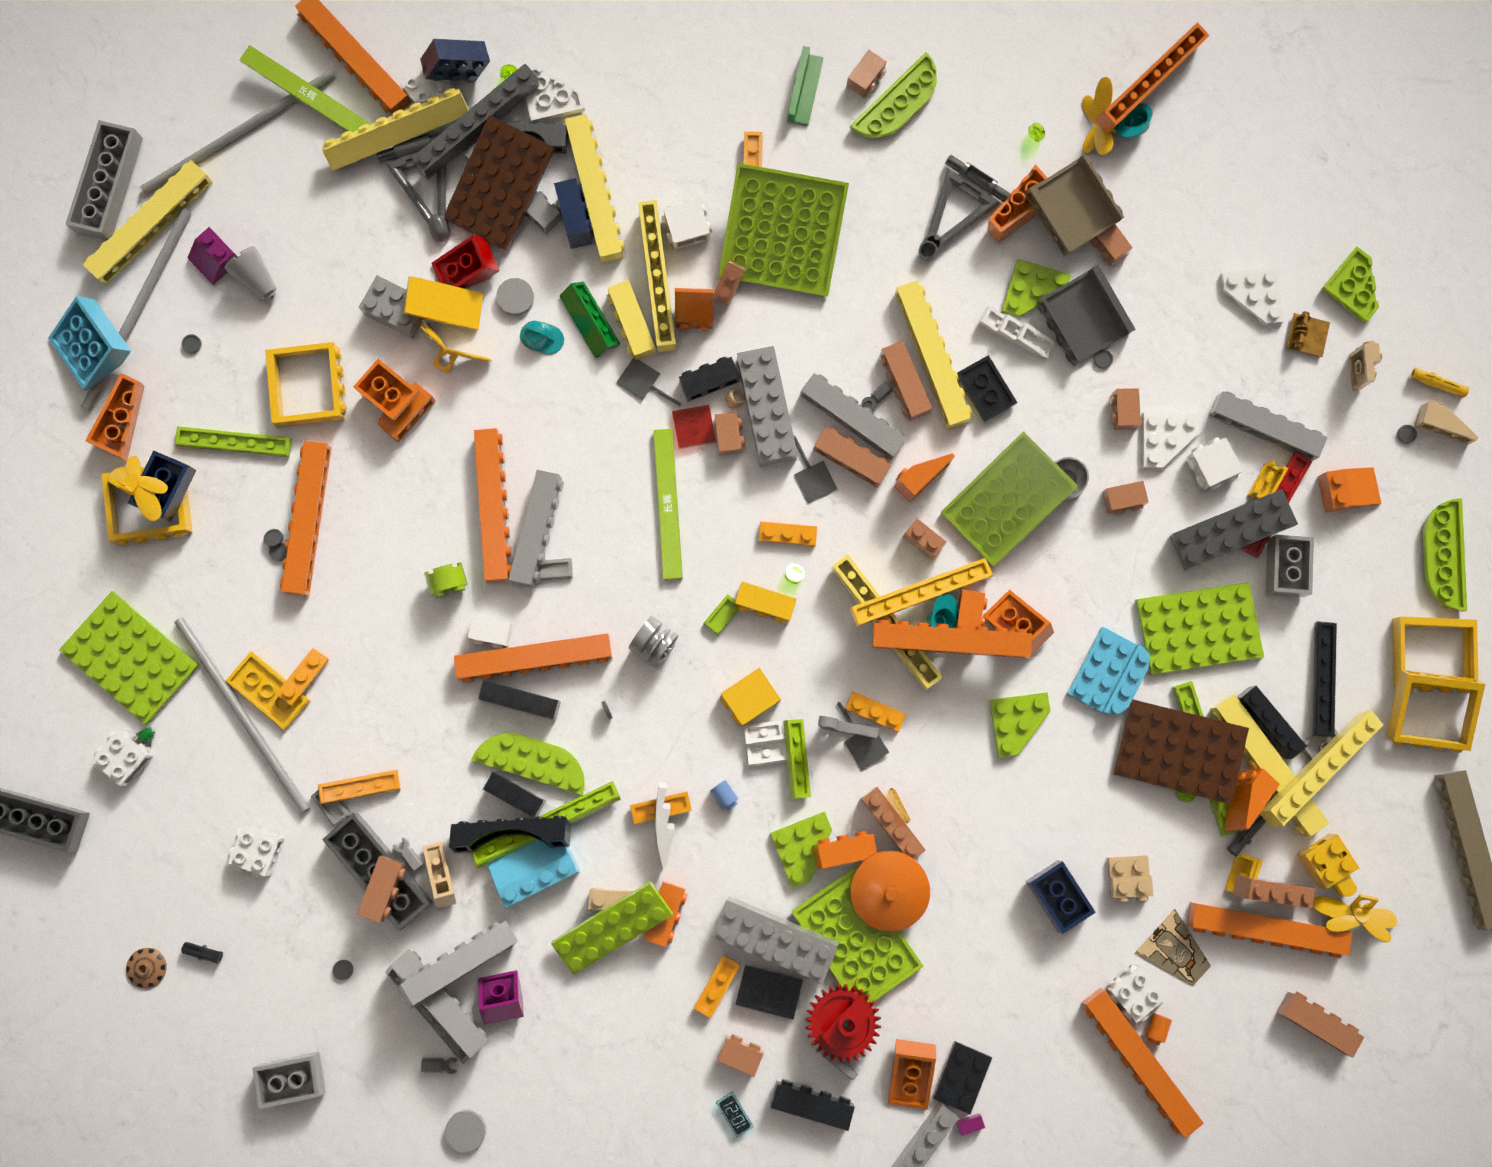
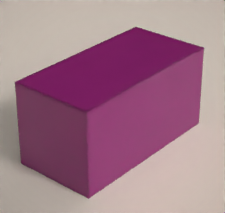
M980 1113L956 1121L961 1136L985 1128Z

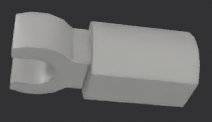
M403 837L401 840L404 842V847L399 848L397 844H394L393 848L395 851L402 853L401 857L410 869L415 872L424 863L413 848H409V841Z

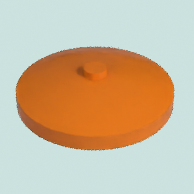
M882 851L866 858L855 870L850 887L851 900L859 917L868 925L883 931H899L915 924L925 913L930 900V884L922 866L911 856L897 851Z

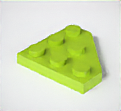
M1356 246L1321 290L1363 323H1367L1379 309V304L1376 301L1375 277L1372 275V257Z
M1017 259L1002 312L1021 317L1027 312L1036 309V301L1067 284L1071 274Z
M1048 692L989 700L998 758L1019 755L1050 713Z
M825 811L770 833L792 889L811 881L816 869L812 845L818 844V840L829 838L832 832Z

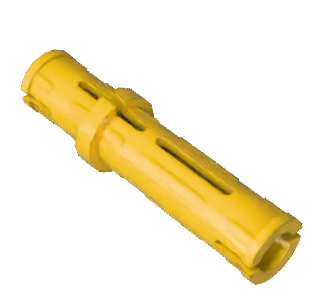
M1417 367L1412 370L1410 375L1411 379L1425 383V386H1433L1461 398L1466 397L1469 392V387L1437 376L1434 372L1423 371Z

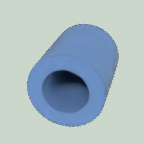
M726 780L710 790L722 810L726 808L729 811L738 805L736 803L738 797Z

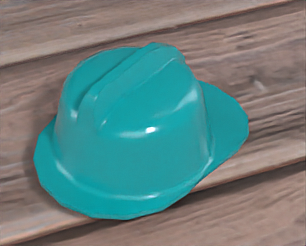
M1139 103L1117 124L1116 133L1124 138H1131L1145 133L1149 129L1150 120L1153 115L1151 107L1147 104Z
M530 321L520 331V339L525 347L544 354L557 353L564 345V336L560 329L545 322Z
M950 594L939 596L934 603L932 612L927 616L926 623H929V627H936L937 624H948V628H956L958 615L957 600Z

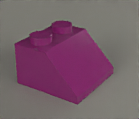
M208 227L195 238L187 258L214 285L227 273L224 268L225 265L233 257L237 258V255Z
M517 970L478 978L479 1012L484 1025L524 1017L523 997Z

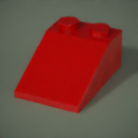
M476 235L470 236L431 263L439 283L463 289L481 283L499 272L488 242L485 238Z

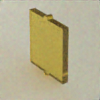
M890 788L888 792L900 816L906 824L909 823L911 819L896 790Z

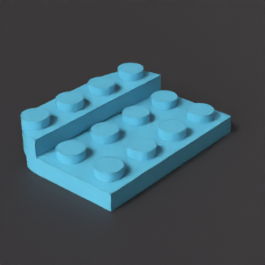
M1101 627L1066 694L1102 714L1114 715L1122 713L1129 707L1149 668L1150 654L1140 644L1136 645L1109 629Z

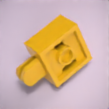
M1328 833L1297 853L1318 888L1328 889L1333 886L1338 895L1344 897H1351L1356 893L1357 886L1350 874L1358 870L1359 866L1338 834Z

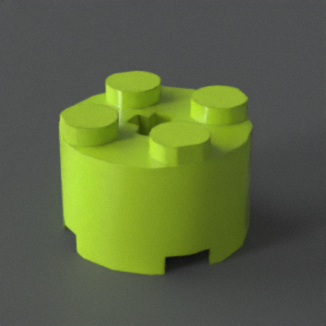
M458 562L457 567L448 564L434 568V573L429 574V571L424 572L429 593L434 595L435 599L447 596L446 592L453 590L454 593L465 591V586L468 585L462 562Z

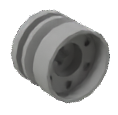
M1064 457L1055 461L1078 485L1061 503H1069L1078 499L1088 485L1089 472L1087 467L1079 459L1073 457Z
M651 616L637 632L628 649L638 656L646 650L648 653L645 661H650L654 656L655 658L651 665L656 668L669 656L679 635L674 632L667 638L671 629L667 628L660 633L662 623Z

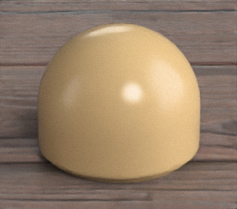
M733 388L726 394L725 401L729 407L738 408L744 404L745 397L739 389ZM733 394L738 395L740 397V401H737L734 398Z

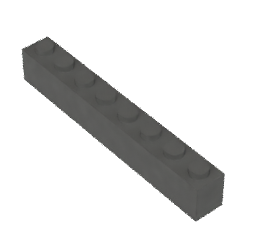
M523 64L414 155L412 160L416 168L427 180L480 136L489 115L500 120L537 89L539 82L536 74L526 64Z

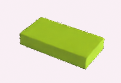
M727 594L703 623L717 636L739 611L737 610L738 606H734L735 599Z

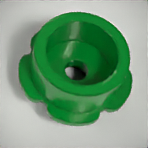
M150 726L136 733L137 741L141 740L145 743L153 739L154 736L152 734L155 731Z

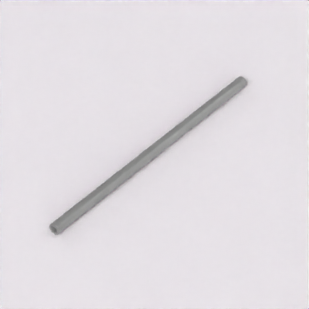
M328 70L310 81L309 84L318 89L335 77ZM291 94L287 95L141 185L140 188L145 194H148L167 182L170 177L175 176L181 167L190 160L195 164L297 102L298 99Z
M183 208L119 331L120 336L125 342L192 213L186 208ZM108 375L89 389L81 405L82 408L88 411L91 410Z
M184 618L177 619L174 622L301 814L309 810L310 807Z

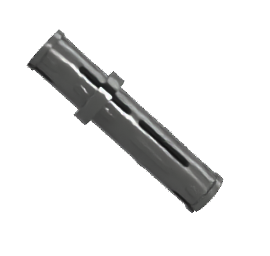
M1259 814L1249 829L1242 832L1239 831L1237 838L1227 847V850L1237 857L1242 849L1252 842L1251 839L1266 823L1264 818Z

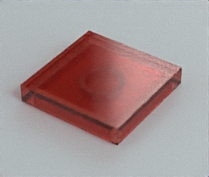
M709 405L672 411L679 449L716 442Z

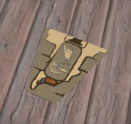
M1175 909L1135 952L1138 956L1192 986L1211 967Z

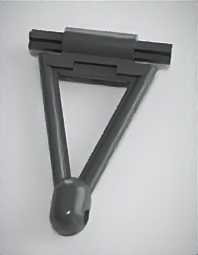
M441 133L432 136L424 134L394 145L392 148L377 152L376 155L379 163L398 159L386 163V166L428 223L433 239L437 242L448 240L450 229L444 214L446 211V165L437 172L436 215H432L401 171L415 166L412 157Z
M950 155L945 164L958 172L959 175L947 169L928 234L919 247L918 254L920 258L924 261L932 260L941 247L997 206L999 201L990 195L1005 202L1011 193L997 185V180L971 163L967 162L965 164L953 155ZM953 184L983 205L940 237L937 235Z

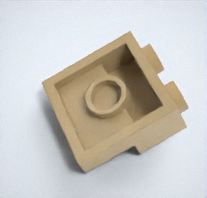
M1375 341L1364 342L1362 346L1357 347L1355 351L1349 354L1352 391L1361 390L1375 381L1377 372L1374 366L1380 363L1382 359L1379 343H1375Z
M1147 855L1107 857L1110 897L1117 898L1118 902L1129 901V897H1136V900L1143 901L1149 900L1148 896H1154Z

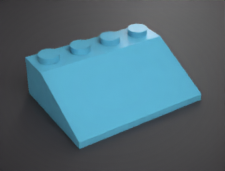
M79 296L74 298L48 337L83 390H88L120 367L131 352L96 300Z
M540 840L534 841L488 864L496 889L505 908L580 871L569 847L550 848Z

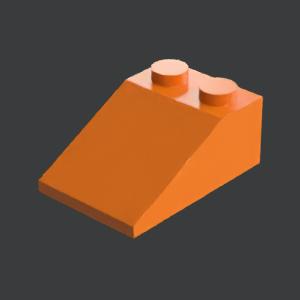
M675 288V327L683 331H688L690 328L698 329L699 331L713 329V289Z
M379 359L373 363L353 386L356 391L393 421L399 417L420 393Z
M951 453L913 465L908 470L904 468L897 475L898 477L895 479L897 482L894 487L911 502L950 465L955 455Z
M1374 467L1327 471L1317 476L1325 513L1382 504Z
M1008 590L983 615L994 629L1007 628V632H1015V629H1025L1027 633H1032L1031 655L1054 634L1051 622L1011 590Z
M1263 768L1239 772L1232 804H1228L1225 829L1227 831L1249 829L1279 787L1280 783Z
M896 1039L888 1104L928 1110L936 1064V1045Z

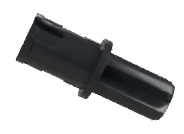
M184 942L181 948L183 954L196 957L199 961L203 959L219 964L223 957L222 951L207 948V945L200 946Z

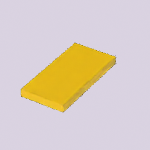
M409 276L403 314L477 331L480 323L483 293Z
M252 651L225 680V682L282 730H286L311 701L302 694L292 707L276 696L277 691L285 683L286 679Z

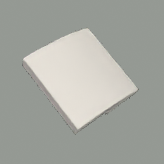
M782 720L744 725L749 767L787 762Z

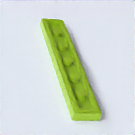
M177 426L174 445L290 457L292 438Z

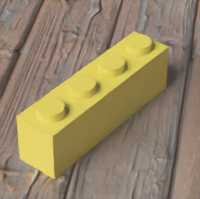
M629 280L608 287L609 294L606 297L609 305H613L615 308L613 315L616 322L621 323L622 328L619 330L622 338H627L629 343L626 346L629 355L634 356L635 360H639L655 354L656 347Z

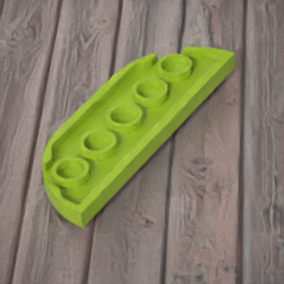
M925 52L850 125V129L868 138H883L900 130L931 99L935 91L937 69L930 55Z
M1457 498L1438 505L1426 518L1423 527L1424 575L1430 593L1440 604L1455 611L1465 612L1467 611L1463 505L1462 498Z
M502 733L492 736L477 748L471 761L573 793L584 794L585 777L577 759L561 747L516 733Z

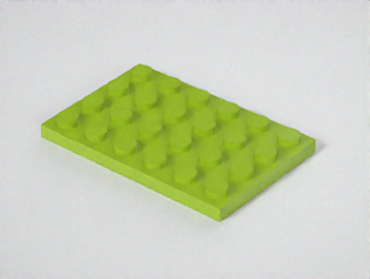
M1023 431L941 513L995 566L1065 500L1078 485Z
M1249 582L1135 600L1144 648L1150 654L1148 668L1150 675L1264 657Z
M114 591L108 594L59 649L61 653L144 725L149 724L200 666Z
M855 866L791 911L802 927L839 942L830 965V970L842 988L844 984H848V990L850 991L854 985L856 986L855 993L863 989L862 997L869 994L870 997L867 1002L876 1001L924 966L900 930H879L868 925L859 917L853 907L850 893L852 877L857 869V866Z

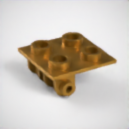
M1303 311L1302 314L1293 313L1286 348L1323 357L1330 322L1312 318L1307 311Z

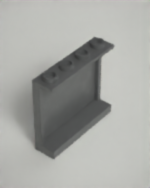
M1099 265L1036 301L1039 312L1044 314L1047 319V326L1050 330L1054 331L1057 343L1063 347L1067 360L1073 366L1136 330Z

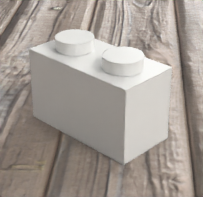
M473 615L468 639L473 640L472 644L484 646V643L492 644L491 648L503 649V647H509L513 624Z

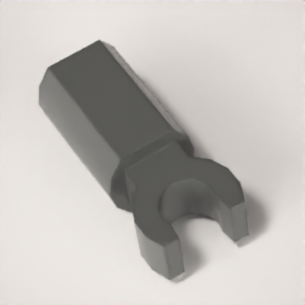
M884 381L871 393V397H865L862 400L861 405L869 402L871 403L869 409L873 411L876 403L879 404L893 391L892 387Z
M451 1057L447 1061H444L443 1058H422L421 1072L442 1073L446 1071L448 1074H454L457 1072V1069H451L449 1063L457 1062V1058Z

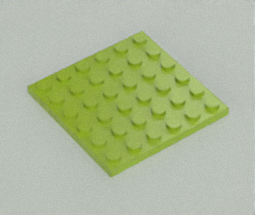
M737 163L718 277L722 276L728 261H732L746 268L741 281L828 297L849 183Z

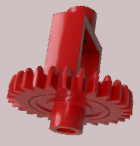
M836 984L835 991L831 986H828L829 993L822 989L823 997L815 995L817 1003H809L814 1009L806 1010L811 1017L805 1018V1021L810 1022L811 1025L806 1026L805 1029L812 1030L807 1035V1038H815L811 1045L818 1044L817 1052L824 1049V1058L830 1053V1061H834L836 1056L839 1063H842L843 1057H845L847 1063H850L851 1056H853L855 1061H858V1053L865 1057L864 1049L872 1051L869 1043L877 1044L873 1036L880 1037V1034L875 1029L881 1028V1025L875 1024V1022L880 1020L881 1017L874 1016L879 1009L871 1008L875 1001L867 1002L870 997L869 994L862 997L863 989L855 993L856 986L854 985L850 991L848 990V984H844L843 990H841L839 984ZM845 1020H847V1025L845 1028H843L842 1024Z

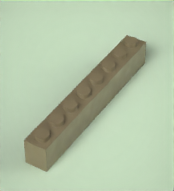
M1456 770L1435 775V786L1441 796L1440 804L1445 811L1446 825L1450 829L1452 836L1451 844L1457 854L1456 862L1462 872L1461 880L1468 894L1467 902L1473 912V923L1477 929L1492 930V861L1466 770Z

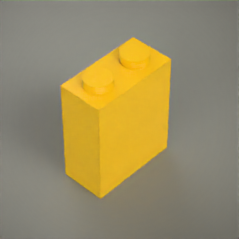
M760 667L721 693L722 698L720 699L726 709L729 707L733 712L730 716L736 725L740 723L741 726H744L781 701V698Z

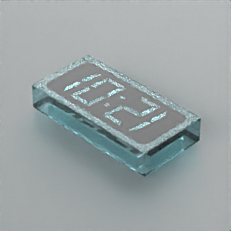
M733 1091L716 1101L718 1108L736 1138L754 1127Z

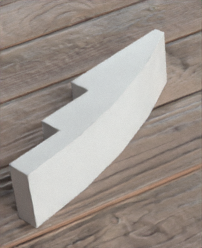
M991 306L986 307L978 322L1006 340L1045 359H1048L1056 343L1029 324H1022L1009 314L1003 315Z
M659 782L655 824L662 867H666L674 834V824L668 823L671 807L669 803H664L667 783Z

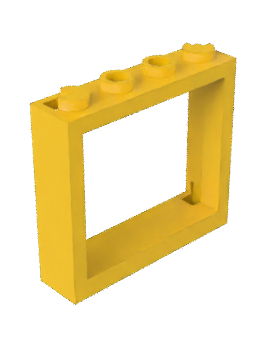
M334 342L265 350L271 422L275 427L345 420L347 409L346 403L343 402L345 386L341 382L344 372L339 360L342 359L340 348ZM329 352L334 410L284 416L279 358Z
M142 467V468H141L140 476H141V474H142V472H143V470H144L145 467ZM110 473L101 474L109 542L116 544V546H127L129 542L146 543L148 539L165 540L167 536L182 537L186 533L193 532L187 489L178 507L179 525L119 534L114 485L108 482Z
M1402 616L1392 619L1393 687L1397 686L1400 669L1405 670V627L1462 629L1463 677L1478 679L1477 620ZM1412 682L1410 691H1413V688H1420L1421 692H1433V689H1439L1441 693H1451L1452 690H1458V693H1470L1469 689Z
M1400 669L1386 736L1397 745L1410 743L1412 746L1424 748V745L1436 750L1449 748L1451 751L1462 753L1463 750L1471 751L1486 684L1473 678ZM1412 682L1470 690L1459 741L1401 734Z

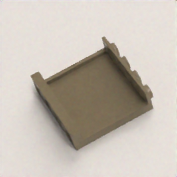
M1085 154L1044 181L1030 187L1024 193L1063 257L1125 218L1121 207L1115 203L1111 191L1106 189L1102 177L1096 173L1092 161Z

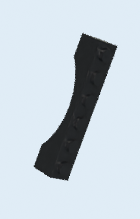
M561 815L553 816V818L540 816L534 817V819L516 818L510 821L506 819H497L493 822L478 820L477 823L460 821L458 824H451L449 848L454 853L475 852L481 846L494 839L510 835L533 837L544 842L550 848L570 847L571 823L566 817Z

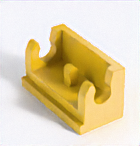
M1275 461L1265 463L1247 495L1256 500L1276 492L1288 468L1286 466L1277 467Z
M1239 853L1237 857H1234L1224 890L1233 893L1236 875L1258 878L1263 860Z

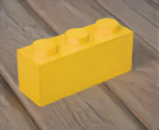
M741 582L734 606H738L737 610L748 613L750 610L756 612L755 615L758 617H773L775 622L785 624V622L791 620L797 598Z

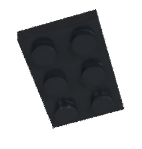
M989 355L957 372L959 382L984 422L1018 403Z
M745 964L735 1005L793 1020L803 979Z
M954 1040L932 1098L971 1115L992 1057Z

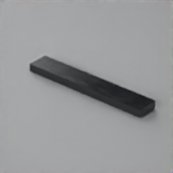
M1315 622L1313 736L1335 737L1337 623Z

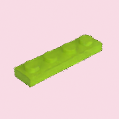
M803 719L785 720L783 725L791 799L811 797Z

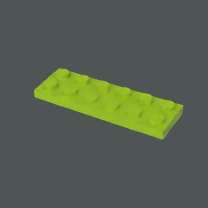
M649 881L552 940L551 945L574 975L671 917L673 911L653 883Z

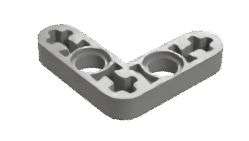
M819 716L818 726L822 729L871 738L878 737L879 728L842 722L828 716Z

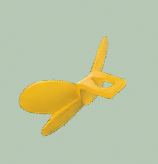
M1103 77L1099 80L1094 99L1089 95L1082 99L1084 112L1094 124L1084 140L1082 147L1084 153L1091 152L1095 147L1096 151L1103 156L1108 154L1113 148L1111 131L1116 133V127L1106 134L1094 121L1111 105L1113 85L1108 77Z
M420 319L425 327H421V329L440 346V351L433 362L435 367L449 373L458 356L481 361H493L484 356L446 348L433 328L426 321ZM447 353L450 354L449 365L442 366L440 358Z
M131 456L126 462V468L119 467L110 473L108 482L128 494L134 495L137 506L143 516L150 521H157L161 517L162 510L155 494L165 493L168 490V486L157 478L140 476V460L137 456Z
M1360 894L1350 906L1325 896H1318L1313 900V908L1316 911L1333 918L1326 923L1327 929L1332 932L1347 931L1361 924L1373 937L1381 942L1389 943L1391 935L1386 929L1397 925V918L1390 910L1372 909L1379 901L1377 897ZM1363 900L1371 901L1370 903L1361 905L1360 901Z

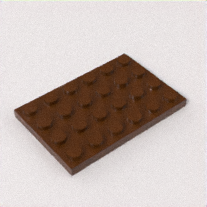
M489 115L444 213L445 220L476 236L485 238L486 241L505 251H509L556 148Z
M1132 699L1113 774L1232 804L1249 728Z

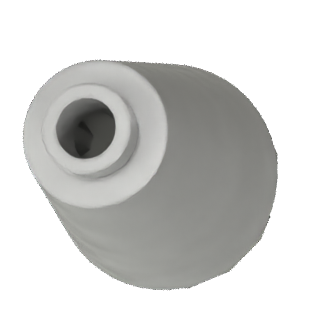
M254 246L239 252L241 254L239 257H233L225 265L224 268L227 273L261 300L266 299L268 301L276 295L275 291L277 288L258 250Z

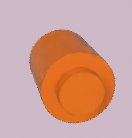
M1153 1013L1145 1035L1149 1037L1148 1041L1159 1046L1161 1042L1165 1043L1172 1020Z

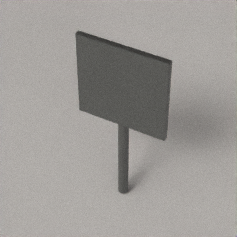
M634 357L616 382L642 400L651 388L673 403L681 406L679 401L653 386L660 373L640 360H635Z
M794 435L795 444L807 466L806 469L796 473L795 476L808 503L837 490L824 461L810 466Z
M838 702L837 705L847 721L853 723L841 702ZM854 735L844 742L861 770L889 753L879 735L877 738Z

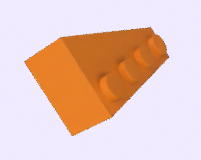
M1036 164L989 219L987 230L998 243L1037 216L1024 195L1030 187L1048 178Z
M121 373L85 441L127 461L145 386L139 381Z

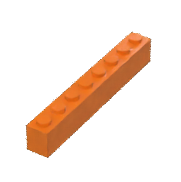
M301 0L295 5L298 11L296 15L303 24L307 23L309 25L308 28L314 36L319 35L320 41L325 48L332 49L333 56L339 62L343 61L345 63V69L351 75L354 73L357 76V82L363 88L366 86L369 89L368 93L375 101L378 99L381 102L380 106L386 113L390 112L393 115L394 112L404 110L411 104L408 95L319 0Z
M1197 22L1094 121L1107 134L1210 35Z
M497 428L474 430L484 581L487 583L509 581L512 564H509V557L512 556L511 546H508L507 538H510V528L506 527V519H509L508 508H505L504 502L508 498L507 490L503 488V482H506V473L502 471L505 457L500 445H503V435L499 434Z
M304 441V445L300 448L301 465L297 467L299 478L298 483L294 486L296 497L295 502L291 506L293 517L288 525L290 536L285 545L287 556L283 560L284 576L280 579L281 592L285 594L310 596L332 449L327 443Z
M878 620V623L873 624L872 648L1014 658L1031 657L1032 633H1027L1025 629H1015V632H1007V628H995V631H988V627L977 626L976 630L968 629V626L956 625V628H948V624H937L936 627H929V623L918 622L917 626L909 625V622L897 621V624H889V620Z
M607 633L455 655L454 663L456 679L462 680V683L474 682V678L479 677L482 680L493 679V675L501 674V677L513 676V672H520L522 675L530 674L534 669H539V672L550 671L551 667L558 666L559 669L570 668V664L578 663V666L589 665V661L596 660L597 663L609 662L608 659L613 657L610 635Z
M1190 902L1187 926L1193 927L1195 932L1205 933V930L1213 931L1212 935L1225 937V933L1232 934V938L1244 940V937H1249L1251 942L1263 944L1265 940L1270 941L1271 946L1282 948L1283 944L1290 945V949L1302 951L1303 948H1309L1310 953L1322 955V951L1329 952V956L1342 958V955L1349 956L1352 938V932L1350 931L1332 932L1323 926Z
M1099 988L1083 1000L1082 1003L1085 1006L1083 1010L1090 1019L1094 1018L1097 1022L1095 1027L1102 1035L1106 1034L1109 1039L1107 1042L1114 1052L1118 1051L1122 1056L1120 1058L1121 1062L1127 1069L1130 1067L1134 1072L1132 1077L1139 1085L1143 1084L1146 1088L1144 1093L1151 1102L1155 1101L1159 1107L1156 1109L1164 1119L1166 1117L1171 1122L1169 1127L1176 1135L1180 1134L1187 1138L1204 1124L1107 992Z

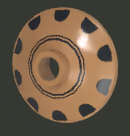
M142 948L135 951L128 959L126 965L128 979L139 988L156 986L163 980L167 970L165 957L154 948ZM142 965L146 966V972L141 971Z

